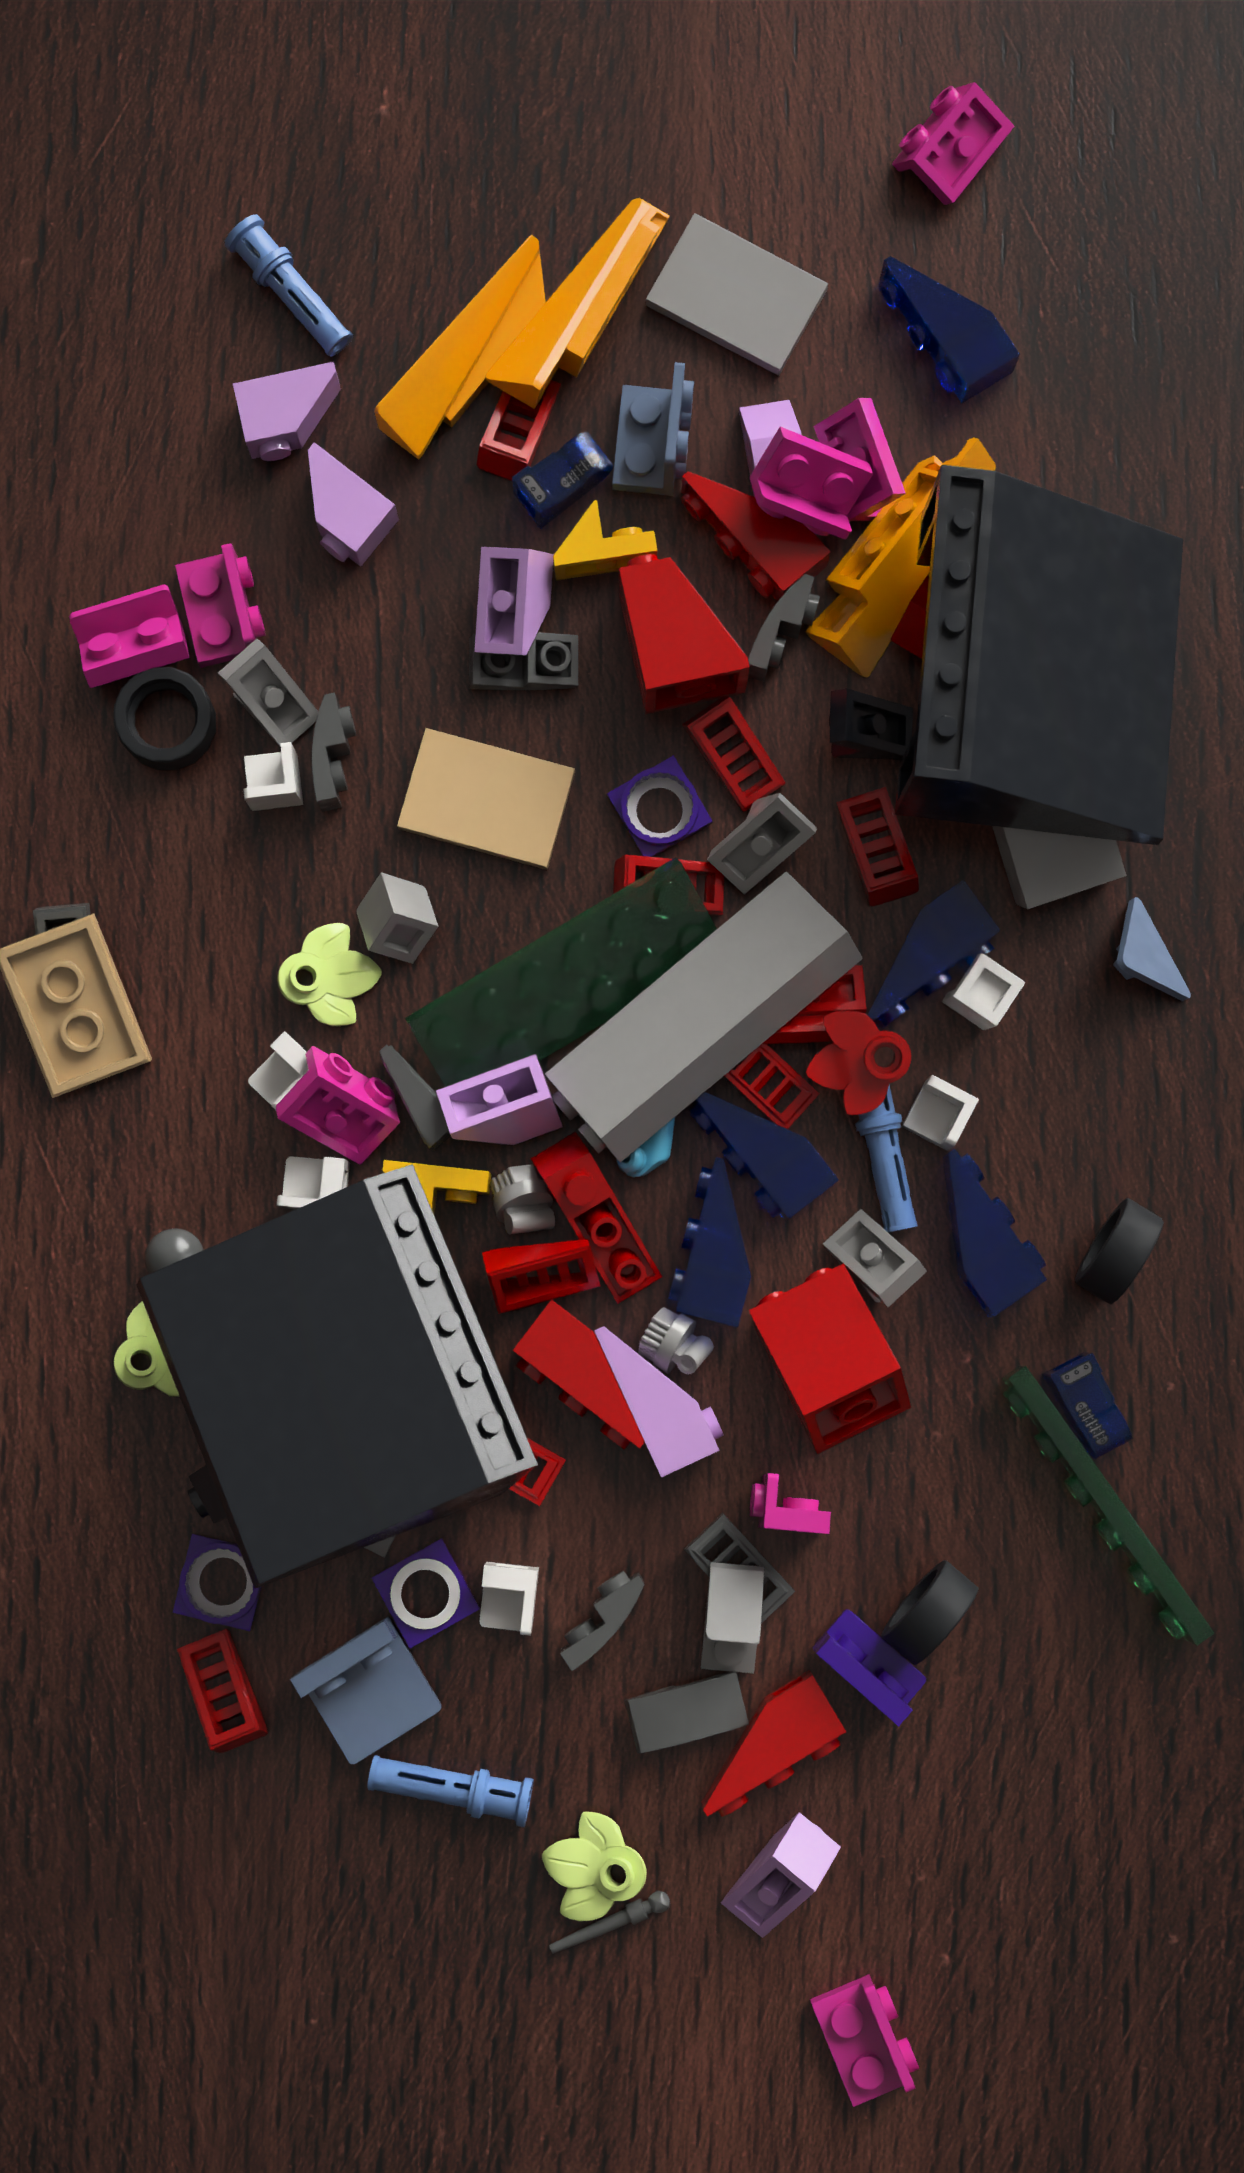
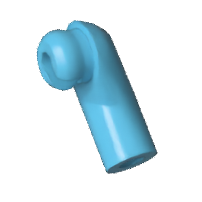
M675 1117L621 1163L616 1159L619 1169L628 1176L640 1177L647 1175L665 1163L671 1155Z

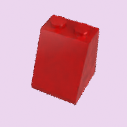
M654 554L642 555L630 559L627 562V566L619 568V600L645 714L746 692L750 669L748 657L671 557L658 559L657 555Z
M844 1263L833 1269H819L809 1275L803 1284L786 1292L776 1291L768 1294L759 1301L756 1307L748 1310L755 1330L817 1454L911 1408L902 1369Z

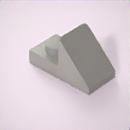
M257 638L218 672L232 689L233 696L279 746L280 743H292L316 722L318 710L268 648Z
M781 793L766 796L753 802L746 820L711 850L707 860L745 895L813 836L817 831V827Z
M862 1209L855 1213L823 1243L824 1247L840 1264L844 1263L849 1274L875 1302L881 1301L887 1307L891 1306L927 1272L921 1262Z
M710 1563L701 1669L754 1674L757 1644L760 1643L764 1567Z

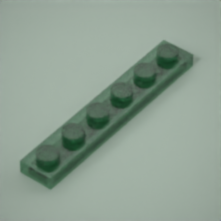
M1018 1366L1002 1377V1380L1009 1388L1002 1393L1005 1400L1020 1419L1027 1415L1040 1432L1033 1437L1040 1450L1051 1463L1058 1459L1071 1476L1064 1481L1071 1494L1082 1507L1090 1503L1102 1520L1095 1525L1102 1538L1114 1552L1121 1547L1133 1565L1126 1569L1129 1576L1145 1596L1153 1592L1163 1606L1164 1610L1158 1613V1616L1170 1634L1176 1640L1184 1636L1188 1642L1197 1646L1212 1636L1214 1631L1026 1366Z

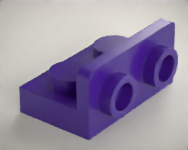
M844 1610L812 1647L819 1657L898 1727L913 1711L908 1703L926 1683V1677L851 1610Z

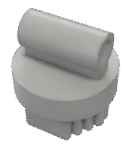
M534 1165L508 1167L502 1174L492 1178L490 1182L494 1195L492 1205L497 1219L504 1223L508 1234L554 1228L555 1216L550 1208L553 1203V1197L544 1180H541L540 1174Z
M662 1307L652 1317V1321L648 1324L645 1334L641 1337L638 1354L652 1361L653 1366L667 1374L674 1369L676 1364L681 1372L692 1374L711 1354L714 1345L707 1336L701 1335L697 1337L693 1335L696 1327L695 1320L682 1313L678 1315Z

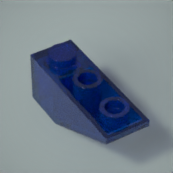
M891 256L884 260L879 279L881 281L879 282L880 292L891 309L899 308L908 322L906 328L910 339L918 350H927L936 364L934 366L936 377L948 393L954 391L961 403H964L1014 371L1020 353L991 311Z
M964 880L920 910L867 1013L874 1023L880 1020L884 1027H886L910 1009L905 1001L922 990L927 997L932 995L953 979L948 971L965 960L970 967L978 954L983 953L987 956L995 950L990 941L1001 930Z
M704 1092L693 1101L695 1106L689 1110L690 1114L707 1135L715 1130L728 1146L721 1152L740 1177L746 1172L749 1173L760 1188L753 1194L771 1218L780 1213L787 1222L839 1181L807 1138L707 1092Z
M953 1149L943 1156L942 1159L957 1271L986 1315L993 1317L1047 1280L1041 1272L1046 1263L1029 1240L1021 1243L1010 1226L1015 1223V1219L999 1197H995L992 1200L988 1197L979 1184L985 1177L971 1156L966 1153L960 1157L957 1151Z
M715 1157L712 1169L702 1166L694 1196L704 1199L699 1220L690 1217L688 1219L681 1248L691 1250L686 1271L676 1268L668 1299L678 1302L675 1313H682L686 1316L738 1328L751 1279V1272L724 1159Z

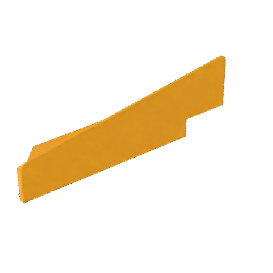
M640 198L633 199L485 375L486 380L535 409L558 368L577 378L670 216Z
M530 235L376 406L374 412L379 430L418 460L426 451L442 421L453 427L489 383L485 378L486 373L546 303L539 240L535 236Z
M973 437L967 440L966 445L959 454L942 463L934 455L919 462L902 483L906 494L880 510L877 517L872 520L826 578L834 591L840 595L815 619L812 626H809L805 632L813 641L863 677L871 675L891 642L890 639L909 602L930 572V566L917 565L920 521L941 465L992 471L996 469L995 462L977 438Z

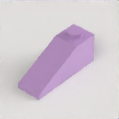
M603 1326L594 1330L661 1477L720 1451L715 1440L724 1436L711 1406L701 1411L698 1402L606 1327Z

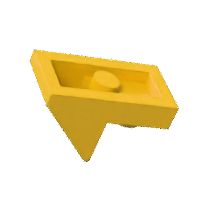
M595 500L553 556L556 580L619 571V568L627 566V562L632 558L648 554L657 555L655 532H643L639 527H627L614 531L612 537L603 538L598 503Z
M390 1160L383 1161L384 1173L413 1164L434 1216L437 1190L446 1191V1201L476 1204L477 1195L489 1196L492 1175L489 1171Z

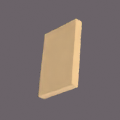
M425 728L397 827L399 830L548 870L574 779L575 768Z
M94 913L0 948V970L52 1098L152 1060Z

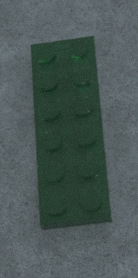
M675 857L407 1016L405 1020L445 1087L535 1054L538 1061H541L611 1019L716 931L717 928L682 863Z

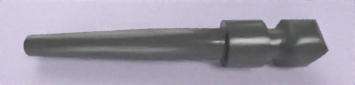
M656 1891L649 1896L648 1900L642 1901L640 1898L626 1904V1909L598 1920L550 1944L552 1954L560 1952L631 1922L633 1925L649 1919L648 1914L663 1913L670 1907V1898L666 1892Z

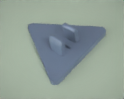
M1138 897L1131 899L1128 902L1120 945L1116 948L1118 951L1117 960L1113 963V966L1126 980L1135 977L1181 1001H1185L1191 997L1185 981L1142 901Z

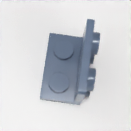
M675 362L672 390L631 385L622 386L612 490L673 496L675 479L682 480V476L686 473L689 431H680V429L690 430L694 381L684 380L685 363Z
M389 1616L302 1669L290 1679L301 1698L309 1694L350 1764H356L435 1715L442 1708L441 1702Z

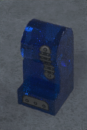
M583 432L569 440L556 453H551L532 468L528 465L512 477L513 494L541 529L601 483L612 471L614 465L589 432Z
M1083 1352L1042 1375L1083 1446L1095 1460L1131 1441L1133 1438L1123 1415L1114 1402L1115 1398L1101 1374L1103 1371L1092 1352Z

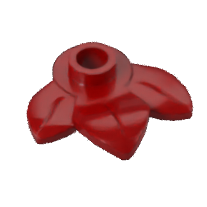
M850 1010L831 1012L823 1017V1023L832 1043L827 1044L814 1055L806 1068V1074L810 1079L823 1087L844 1090V1108L848 1115H858L873 1111L884 1102L889 1084L902 1078L908 1071L911 1064L910 1047L899 1034L893 1031L879 1030L873 1020L864 1013ZM881 1047L891 1048L894 1054L892 1062L887 1066L877 1065L874 1059L875 1052Z

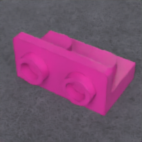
M975 82L957 88L953 86L945 88L931 103L930 109L933 113L923 125L918 124L901 140L899 147L902 151L892 163L899 172L911 169L944 205L955 202L1015 127Z
M857 398L814 426L819 443L866 461L871 466L873 475L848 513L847 518L849 521H872L884 506L906 494L871 398Z
M780 426L749 478L758 506L768 515L780 519L786 516L803 523L809 530L818 535L828 536L832 534L846 540L852 531L847 515L872 477L873 472L870 464L866 461Z
M232 543L221 545L223 554L175 565L196 658L200 668L232 661L257 637L266 636L259 606L250 607L246 594V588L254 587L247 556L238 558Z
M167 585L153 587L75 611L69 615L70 624L80 648L83 672L90 688L126 678L151 668L161 667L190 658L183 625Z
M312 1046L305 1054L309 1070L276 1105L278 1119L361 1165L400 1123L394 1101L395 1094L383 1080L377 1077L368 1078L354 1070L342 1056L336 1053L328 1055Z
M764 1474L762 1476V1484H752L749 1515L759 1517L758 1528L829 1534L831 1512L818 1511L819 1500L787 1497L783 1498V1507H776L779 1474Z
M870 1974L810 1999L853 2107L902 2086L906 2093L916 2089L910 2073L920 2068L907 2037L896 2041L889 2021L898 2018V2014L886 1986L875 1989Z

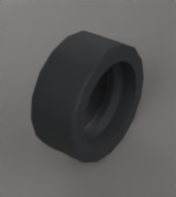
M156 667L135 674L121 688L114 704V727L121 743L141 764L156 770H179L195 763L209 749L216 733V712L204 687L190 674L173 667ZM159 690H174L182 693L191 701L195 710V726L191 735L182 744L172 748H157L147 744L139 736L135 727V713L139 704L149 694Z
M1129 1198L1123 1200L1109 1216L1088 1249L1076 1274V1284L1108 1304L1118 1301L1132 1284L1151 1254L1163 1228L1164 1222L1162 1218Z
M943 1560L930 1570L902 1601L884 1627L881 1637L909 1662L917 1665L926 1659L956 1627L976 1598L979 1588L952 1564Z

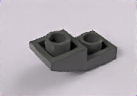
M804 574L785 592L769 613L757 635L748 658L750 666L748 678L764 682L768 667L779 668L786 639L778 637V634L798 639L802 624L812 626L820 599L819 595L811 593L814 576Z
M537 632L527 655L475 652L476 634L473 633L469 638V689L554 690L576 688L578 686V635Z
M335 692L325 694L316 719L312 744L313 784L316 801L322 812L342 808L339 792L348 790L341 760L332 762L331 758L351 754L347 738L357 736L350 706L340 708Z
M623 1570L597 1587L602 1596L594 1601V1607L603 1621L595 1626L592 1619L589 1618L564 1635L569 1644L561 1648L560 1654L571 1671L578 1668L600 1650L626 1620L644 1586V1580L639 1572L628 1578Z
M724 1672L682 1686L672 1685L624 1700L637 1753H646L749 1725L736 1672Z

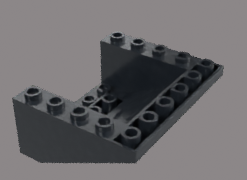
M941 465L920 521L917 565L930 566L916 730L899 763L895 815L1159 845L1163 840L1183 539L997 471Z
M413 1164L359 1181L140 1278L136 1284L254 1589L498 1497L538 1465Z

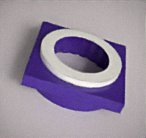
M674 755L656 766L638 773L628 782L607 793L608 799L642 856L655 857L713 823L694 786L686 777ZM653 788L671 790L679 797L682 803L683 813L679 824L666 833H654L645 829L637 817L636 809L639 799L645 792Z
M192 1534L185 1564L180 1574L179 1588L172 1613L201 1619L208 1623L226 1625L246 1631L252 1630L262 1586L254 1589L237 1544ZM222 1557L237 1561L243 1567L247 1577V1585L242 1597L233 1604L225 1606L216 1605L208 1601L202 1594L199 1585L203 1568L210 1561Z
M442 1538L372 1577L409 1649L480 1609L461 1570L456 1565ZM419 1570H431L440 1574L445 1579L449 1588V1599L446 1607L441 1613L431 1618H419L407 1611L402 1602L401 1590L405 1580L412 1573Z

